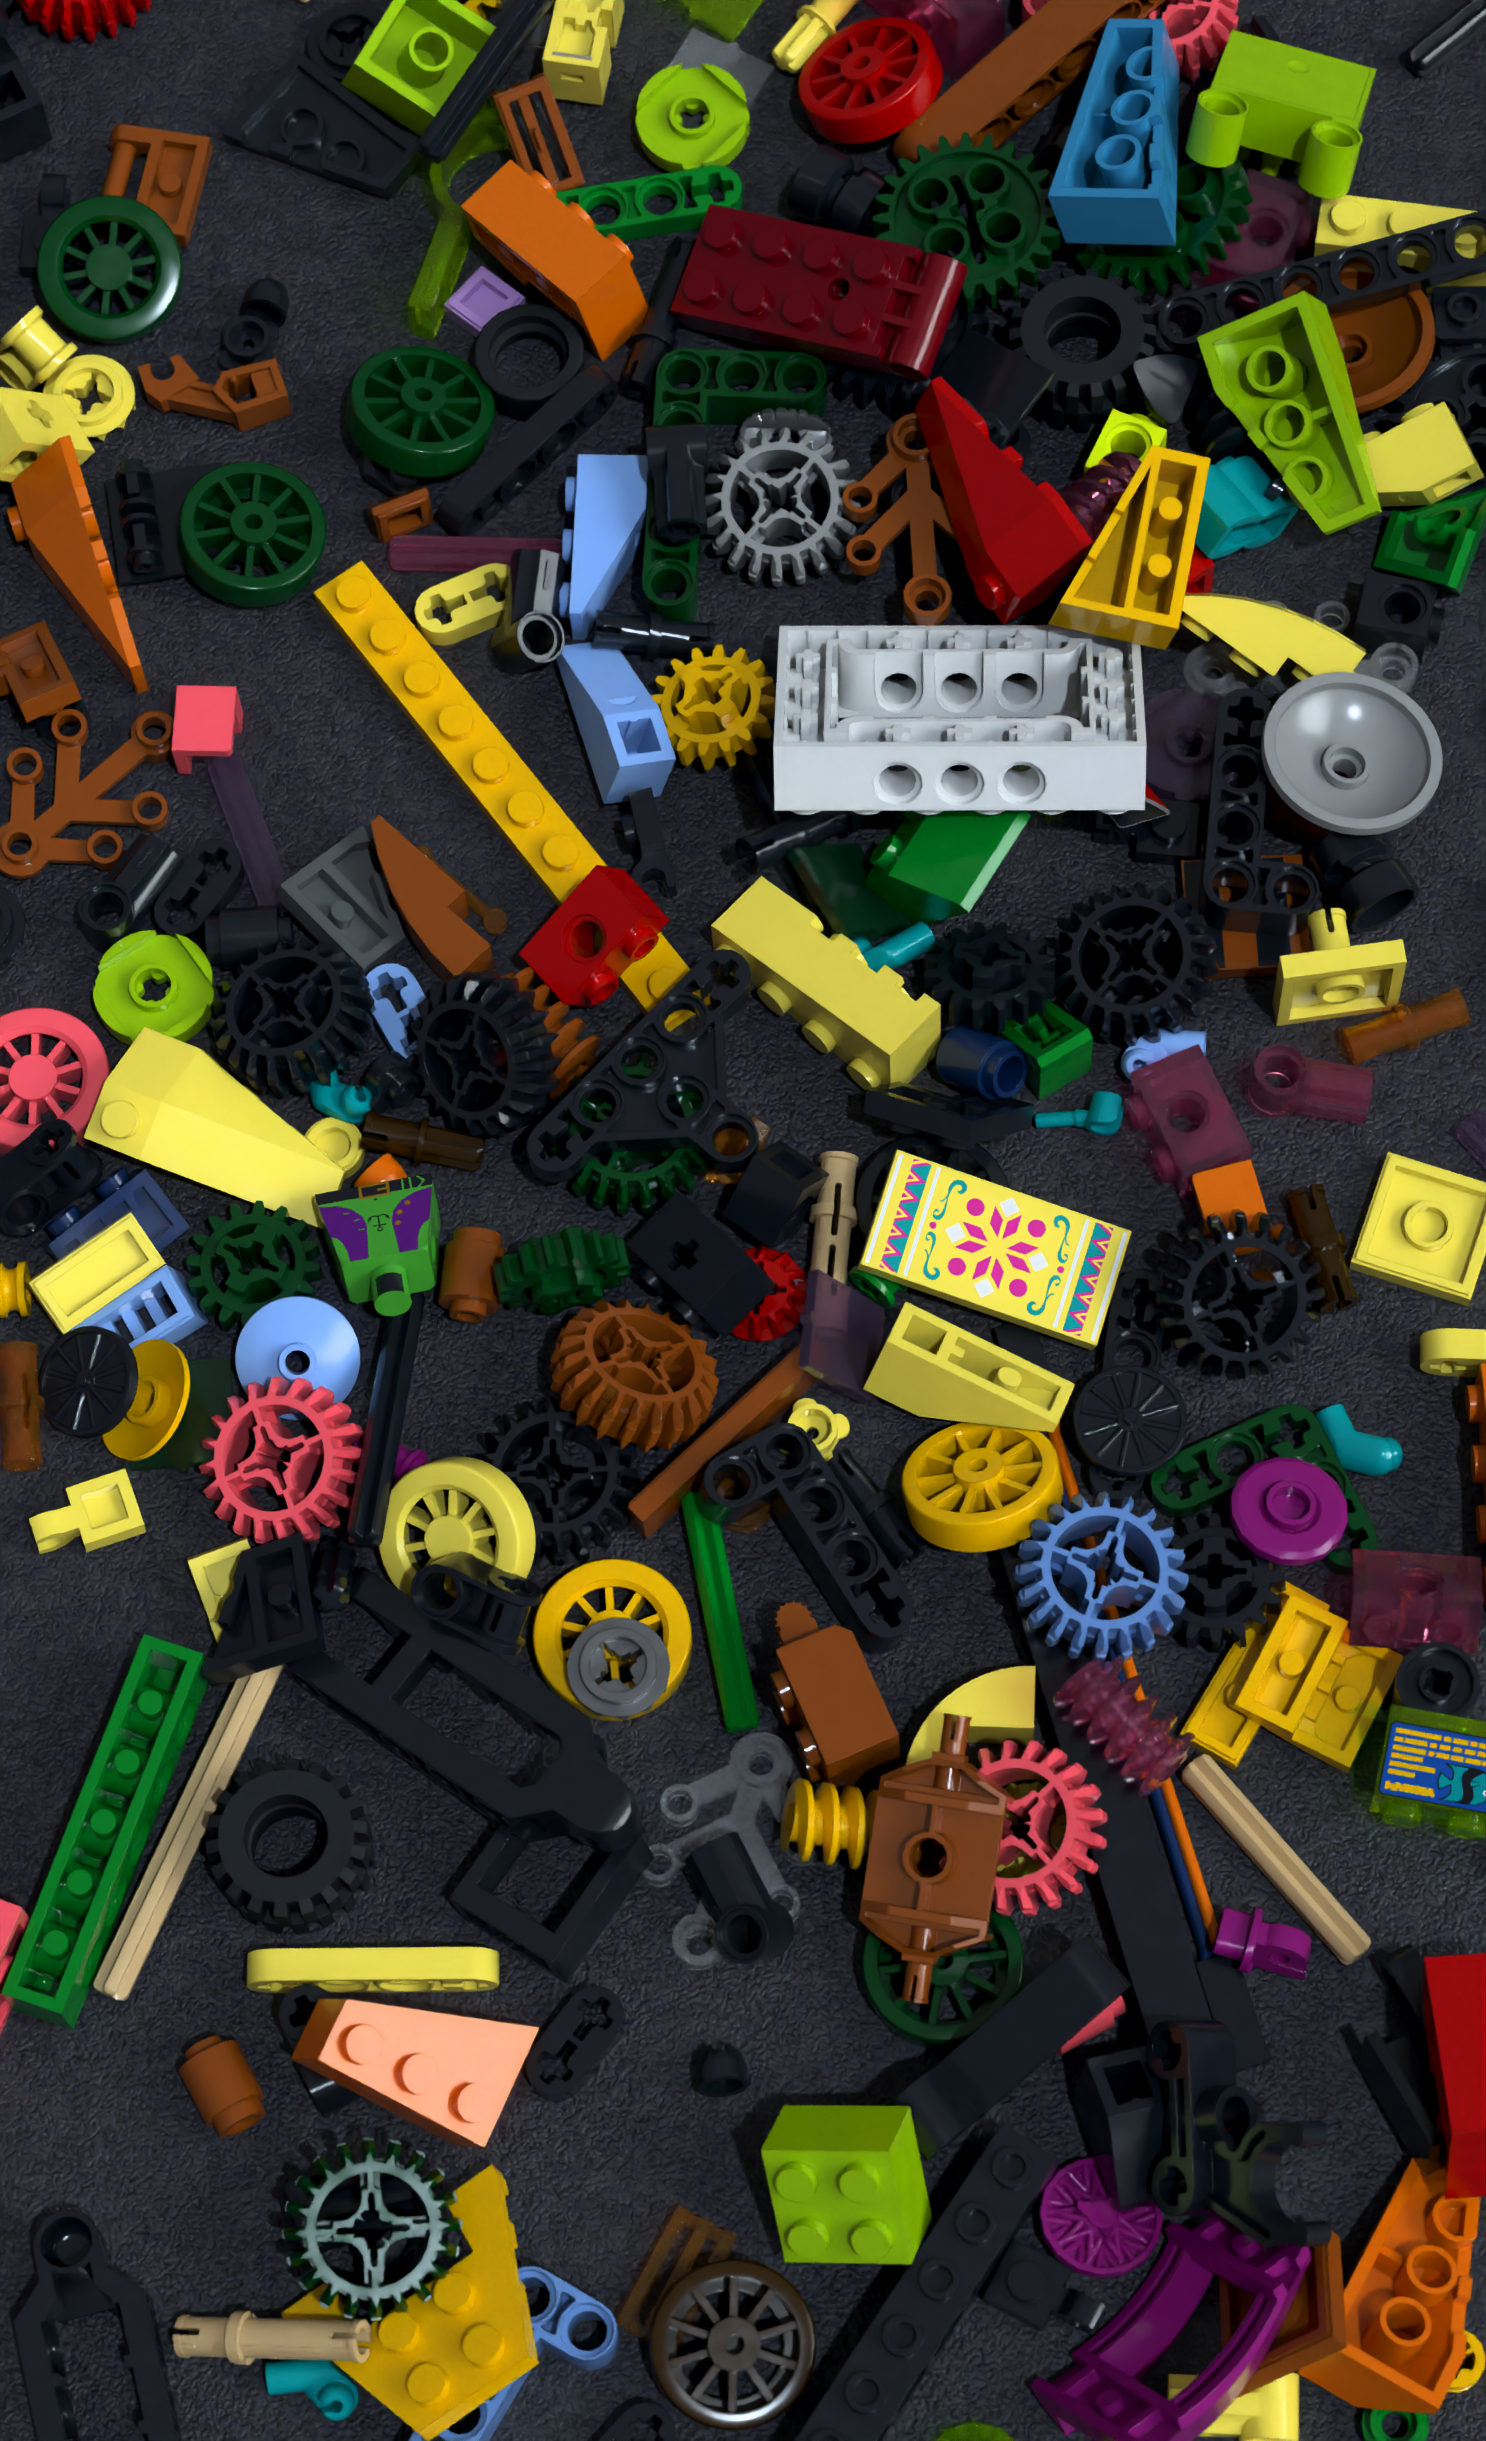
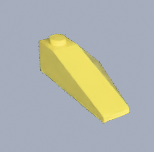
M147 1027L143 1028L105 1080L83 1137L249 1202L263 1201L264 1207L276 1211L280 1206H284L288 1209L290 1217L297 1220L303 1219L306 1223L321 1229L322 1225L315 1194L340 1190L347 1174L343 1168L295 1127L289 1125L265 1105L254 1092L242 1085L218 1065V1062L203 1049Z

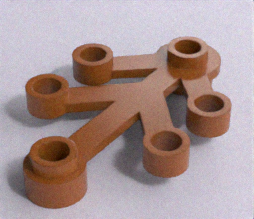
M911 413L901 417L890 427L886 438L888 454L861 481L849 484L843 491V513L854 522H866L872 519L877 512L878 496L906 471L907 491L865 534L857 535L848 542L846 546V565L856 575L867 576L873 574L881 565L882 551L909 525L913 578L908 581L904 589L903 609L907 618L914 624L930 626L938 625L947 618L951 609L952 597L951 588L947 581L937 575L934 524L957 543L958 540L945 500L931 490L930 471L935 475L937 474L917 413ZM917 440L924 443L926 447L921 450H912L905 445L910 441ZM863 496L870 500V504L866 507H855L850 503L849 499ZM860 549H866L871 551L874 556L870 560L860 561L853 554ZM922 600H931L938 607L935 610L924 611L917 608L916 605Z
M65 709L58 712L51 723L53 738L57 744L54 804L36 820L35 785L42 780L44 775L42 758L36 750L29 747H20L12 751L6 762L8 775L13 783L10 822L0 827V872L11 878L27 879L39 874L48 863L93 864L94 867L100 870H112L124 855L123 842L120 836L114 831L103 829L93 833L88 840L55 838L70 824L138 826L146 832H155L162 829L168 822L169 811L167 802L161 794L154 791H145L137 795L134 800L100 798L143 761L159 764L173 757L171 748L174 719L162 711H148L141 714L132 725V738L80 781L82 746L86 743L89 735L87 721L81 712L74 709ZM69 722L79 723L81 729L75 736L66 737L60 734L59 730L62 725ZM152 725L162 726L166 730L161 738L155 740L145 737L144 731ZM28 760L36 764L35 770L28 775H20L14 771L15 766L21 761ZM148 804H154L161 808V813L153 819L143 818L139 812L142 807ZM17 840H26L31 843L30 850L23 855L13 854L9 849L12 843ZM108 842L116 846L115 853L110 857L102 858L95 854L96 847L102 843Z

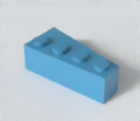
M1108 19L1048 193V199L1065 243L1176 246L1180 67L1163 19Z

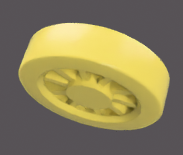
M447 1457L413 1469L392 1487L379 1552L383 1566L393 1585L411 1598L412 1579L417 1571L421 1569L413 1551L426 1549L431 1557L426 1565L450 1553L462 1551L470 1553L476 1558L505 1572L527 1578L535 1554L534 1522L522 1493L502 1471L489 1463L475 1458ZM443 1490H449V1498H447ZM470 1497L476 1501L471 1508H469ZM423 1498L431 1513L417 1507L415 1504ZM486 1513L489 1516L492 1525H489L488 1521L484 1517ZM409 1523L425 1531L424 1539L410 1541ZM493 1535L496 1538V1547L490 1544L491 1536ZM445 1574L444 1588L449 1595L456 1598V1584L451 1577Z

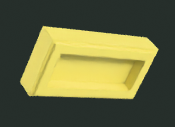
M127 1212L31 1278L26 1284L59 1332L65 1334L166 1263L133 1214Z

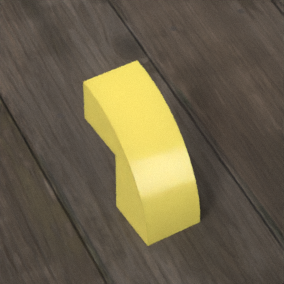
M1017 1666L986 1673L954 1690L935 1707L920 1727L910 1748L906 1765L932 1758V1751L939 1752L945 1717L944 1713L972 1717L967 1743L1003 1744L1004 1741L1011 1740L1016 1744L1027 1745L1034 1737L1036 1666Z

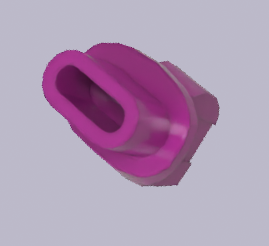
M1226 1906L1223 1907L1215 1934L1212 1953L1237 1960V1970L1247 1974L1251 1973L1255 1966L1283 1976L1301 1980L1305 1979L1311 1953V1938L1306 1933L1288 1925L1261 1922L1263 1908L1257 1906L1253 1908L1251 1914Z

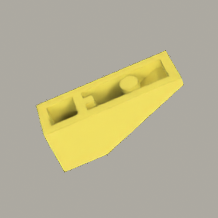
M905 1301L863 1390L919 1417L1054 1432L1075 1384Z

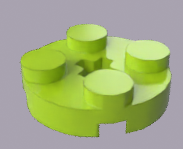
M701 63L702 69L693 67L683 69L682 64H678L661 70L642 88L636 106V130L641 148L657 166L669 172L712 165L726 166L742 151L751 129L747 100L742 86L725 70ZM700 110L705 113L701 127L695 129L682 127L683 121L680 114L684 111L691 115L698 113Z
M156 930L139 931L120 939L103 955L98 966L99 974L95 981V987L93 985V999L102 1023L116 1039L125 1044L132 1045L143 1028L147 1027L186 1042L194 1037L205 1026L207 1020L214 1015L212 1002L216 1001L215 978L212 968L204 952L189 938L176 933V938L169 935H157ZM153 979L158 985L168 981L171 986L165 991L166 997L155 1002L153 1000L145 1001L141 999L146 993L143 984L147 980Z

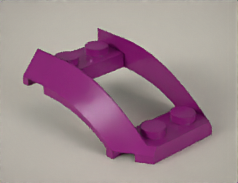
M1209 2215L1210 2218L1203 2224L1189 2229L1173 2222L1164 2229L1169 2241L1160 2259L1134 2297L1099 2333L1071 2354L1076 2363L1075 2366L1052 2383L1047 2382L1041 2377L1032 2382L1030 2386L1034 2395L1066 2437L1078 2430L1094 2441H1193L1235 2400L1269 2351L1295 2298L1304 2272L1311 2262L1309 2247L1294 2245L1290 2247L1265 2248L1221 2215ZM1214 2273L1256 2296L1247 2315L1223 2350L1200 2375L1170 2401L1139 2382L1157 2364L1182 2332L1203 2297Z

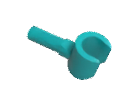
M1096 1091L1092 1095L1089 1110L1075 1109V1111L1036 1113V1128L1076 1126L1085 1127L1096 1135L1112 1136L1120 1128L1125 1108L1121 1105L1122 1098L1120 1095L1108 1091Z

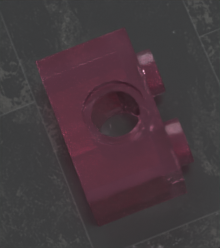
M1249 168L1247 176L1251 183L1247 187L1253 197V202L1246 205L1245 208L1251 217L1250 222L1236 225L1242 237L1241 242H1225L1222 245L1228 255L1226 261L1213 257L1206 261L1210 274L1204 277V287L1294 263L1292 261L1298 247L1304 250L1309 248L1318 226L1319 217L1311 214L1314 195L1308 193L1299 185ZM1265 240L1273 243L1274 245L1259 246L1254 242ZM1294 280L1290 281V282L1284 287V290H1285L1289 285H1291ZM1238 294L1230 300L1233 303L1256 311L1260 307L1258 301L1248 294Z
M1199 1044L1131 1072L1129 1096L1124 1099L1128 1115L1138 1132L1147 1129L1156 1147L1151 1150V1157L1156 1171L1164 1184L1173 1181L1181 1199L1195 1194L1192 1186V1177L1195 1173L1251 1159L1252 1147ZM1179 1116H1188L1196 1120L1200 1127L1192 1132H1180L1174 1129L1169 1122Z
M1353 1549L1348 1592L1349 1645L1413 1650L1416 1646L1429 1642L1450 1643L1466 1653L1478 1654L1484 1602L1481 1557Z

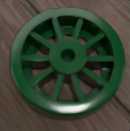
M102 195L90 197L71 205L50 224L38 250L37 279L47 306L63 327L84 340L103 345H121L143 339L166 322L180 299L184 282V265L176 238L167 223L154 210L134 199L117 195ZM100 222H111L108 244L100 245L90 228L91 225ZM121 223L138 231L123 248L119 246ZM82 230L94 248L89 255L69 246L73 238ZM147 241L154 255L131 260V257ZM64 256L86 265V269L63 274ZM156 268L154 283L136 276L138 271ZM91 282L77 299L71 295L67 288L69 285ZM132 286L148 293L145 299L137 306H135L128 294ZM98 293L103 295L101 313L86 308ZM121 296L129 310L118 314H111L113 298Z
M403 346L379 352L367 359L357 369L349 389L345 418L348 431L355 444L373 461L390 470L406 475L439 477L467 468L482 455L489 441L495 415V403L492 392L482 383L478 372L465 361L452 354L433 348Z
M245 461L230 463L206 473L191 487L185 496L180 510L177 529L178 552L184 568L193 581L215 598L244 607L270 606L294 597L305 589L315 577L320 567L325 547L326 519L322 506L313 491L301 479L289 471L262 462ZM241 499H251V501H247V502H244V503H241L240 500H241ZM259 500L267 502L270 505L267 506L266 504L259 502ZM222 506H224V508L226 509V511H224V510H222V509H219V508L222 507ZM283 513L287 516V518L278 519ZM207 525L214 529L205 530V526ZM290 537H297V541L291 539ZM225 548L213 561L206 553L208 550ZM277 555L292 561L287 569H285ZM235 560L245 563L244 576L232 573L226 569ZM261 562L270 576L252 577L253 564Z
M994 1900L991 1906L987 1932L993 1934L992 1940L987 1942L992 1952L968 1954V1951L971 1949L969 1948L937 1959V1965H933L929 1990L933 1994L929 2018L923 2017L911 2010L909 2006L913 2001L901 2000V1996L899 1997L892 1980L905 1978L907 1963L891 1965L895 1948L868 1930L862 1950V1979L867 1999L876 2016L891 2032L911 2044L935 2050L956 2049L1022 1990L1025 1967L1024 1950L1018 1930L1010 1916H1002L997 1913ZM995 1966L993 1984L969 1972V1970ZM964 1985L986 1996L983 2003L973 2012L961 1990ZM951 1995L962 2017L953 2020H938L942 1996Z

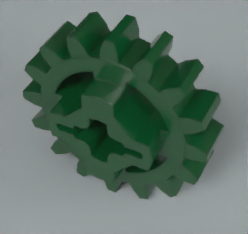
M256 1201L252 1214L243 1215L241 1208L235 1203L230 1205L231 1220L224 1223L214 1215L208 1218L213 1231L210 1237L202 1234L194 1235L193 1242L196 1249L202 1255H193L186 1258L189 1272L196 1275V1277L188 1281L193 1297H203L199 1305L206 1318L220 1311L219 1322L223 1330L228 1332L237 1321H241L244 1327L257 1310L279 1298L308 1296L317 1299L314 1288L308 1283L323 1280L320 1264L313 1262V1260L321 1256L317 1241L306 1240L310 1233L303 1219L289 1226L290 1216L286 1207L280 1206L273 1216H268L263 1201ZM284 1244L295 1255L294 1271L289 1269L286 1262L281 1261L284 1255L282 1249ZM261 1262L265 1263L266 1268L264 1270L257 1268ZM215 1266L221 1268L222 1274L228 1276L225 1282L227 1288L225 1293L215 1283ZM245 1267L252 1269L249 1275H245L243 1270Z
M578 1227L564 1228L558 1233L544 1237H531L518 1246L520 1253L504 1254L501 1256L502 1263L493 1266L500 1303L508 1302L510 1309L519 1308L526 1305L527 1311H534L540 1308L542 1314H559L568 1308L579 1305H592L605 1295V1288H618L622 1285L621 1279L631 1275L629 1270L631 1267L623 1238L616 1239V1234L613 1232L599 1236L598 1230H591L584 1234L583 1228Z

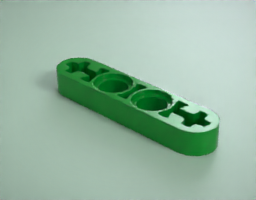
M712 165L556 192V197L566 206L573 201L581 206L587 214L595 206L601 204L614 206L620 212L618 218L607 225L594 223V229L604 237L609 233H613L623 242L700 229L710 204L742 210L743 208L742 182L739 175L731 168L722 165ZM721 188L724 201L713 202L710 189ZM691 191L694 208L687 209L685 192ZM656 195L670 196L677 203L670 213L664 215L650 213L645 209V204L647 200Z

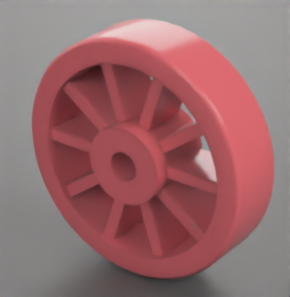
M23 1008L0 1016V1050L2 1049L13 1063L11 1069L0 1066V1083L4 1084L0 1086V1106L9 1104L0 1114V1154H7L29 1137L39 1125L43 1124L41 1123V1114L49 1111L55 1119L67 1121L76 1131L77 1142L81 1146L89 1141L83 1138L105 1080L112 1072L106 1052L99 1038L80 1019L52 1008ZM44 1035L60 1039L47 1057L43 1056ZM31 1036V1054L21 1057L11 1043ZM75 1052L79 1061L63 1066L71 1054ZM82 1080L81 1088L67 1085ZM60 1100L72 1103L66 1112H63L59 1107ZM25 1112H29L28 1124L17 1123ZM52 1139L49 1140V1144L57 1151L59 1149L58 1144Z

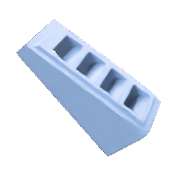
M165 1265L71 1330L83 1326H98L111 1330L121 1336L115 1322L123 1318L134 1338V1341L129 1343V1346L133 1349L140 1343L151 1339H161L174 1344L206 1325L209 1321L202 1313L196 1297H193L184 1276L179 1271ZM167 1294L177 1310V1313L169 1317L160 1298ZM145 1306L156 1324L149 1331L137 1310Z

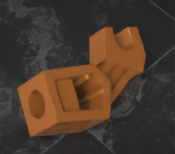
M179 354L169 357L174 373L166 380H158L153 376L150 363L137 367L148 403L162 413L176 410L229 422L240 433L292 415L288 393L276 358L222 371L215 385L200 382L199 377ZM254 392L256 398L245 402L239 401L238 404L232 399H238L242 395Z

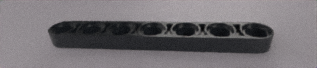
M1486 209L1178 294L1168 299L1159 313L1161 337L1164 343L1173 351L1187 353L1194 347L1199 346L1197 337L1235 321L1226 313L1227 303L1232 297L1238 294L1251 295L1258 301L1260 305L1259 310L1284 300V287L1290 281L1297 278L1310 280L1317 289L1315 298L1326 304L1328 313L1331 315L1486 272V251L1477 258H1467L1460 255L1454 246L1456 239L1466 231L1475 230L1486 236ZM1414 246L1424 248L1432 258L1429 267L1419 274L1404 272L1397 263L1399 254L1404 249ZM1361 262L1367 264L1372 269L1374 277L1367 287L1361 290H1352L1342 284L1340 280L1341 272L1351 263ZM1181 310L1195 311L1200 315L1203 322L1200 330L1195 335L1186 338L1174 335L1169 329V322L1175 313Z

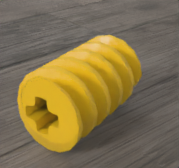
M797 1778L788 1790L784 1804L780 1850L784 1853L790 1841L797 1842L799 1860L801 1862H808L815 1845L822 1846L825 1865L833 1866L840 1849H846L850 1868L858 1870L865 1854L869 1853L878 1790L873 1789L864 1800L860 1788L847 1786L838 1797L834 1784L822 1782L813 1794L809 1780Z

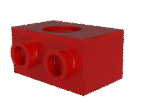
M596 865L519 954L564 1004L592 1008L605 1002L615 993L620 984L618 978L632 962L644 958L654 949L659 940L657 934L670 919L624 869ZM601 928L603 932V945L596 954L593 948V939L597 930Z

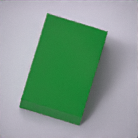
M1046 999V1011L1043 1014L1028 1011V1024L1024 1026L1017 1023L1014 1019L1006 1020L1005 1031L999 1032L993 1023H988L993 1035L1013 1042L1017 1046L1018 1051L1025 1055L1028 1064L1025 1081L1039 1101L1091 1071L1093 1037L1089 1028L1048 999Z

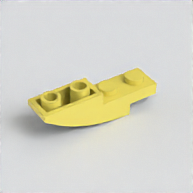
M1185 593L1182 608L1185 614L1180 622L1207 642L1215 634L1231 645L1234 649L1228 657L1255 677H1258L1263 669L1274 677L1288 657L1297 663L1291 673L1301 681L1325 673H1356L1353 670L1366 654V649L1338 631L1306 615L1282 606L1241 596L1218 593Z

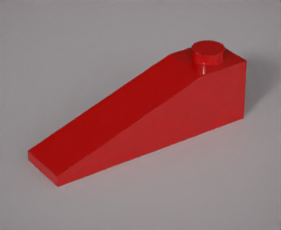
M941 376L930 381L915 409L969 577L974 583L975 592L981 603L986 608L993 610L1004 625L1057 595L1094 542L1061 495L1047 481L1036 486L1019 469L1023 465V457L1012 446L1000 450L989 439V431L985 420Z

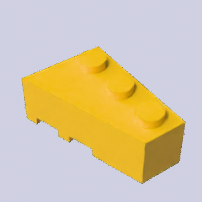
M1151 445L1048 624L1166 650L1179 629L1211 458Z

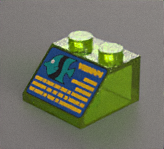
M1391 1704L1380 1740L1369 1812L1382 1814L1384 1822L1398 1827L1417 1828L1422 1821L1447 1826L1446 1832L1458 1838L1468 1840L1484 1839L1486 1834V1722Z

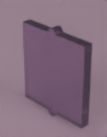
M819 1269L808 1271L804 1313L800 1314V1322L803 1325L799 1368L864 1405L875 1404L876 1395L863 1390V1387L881 1352L885 1308Z

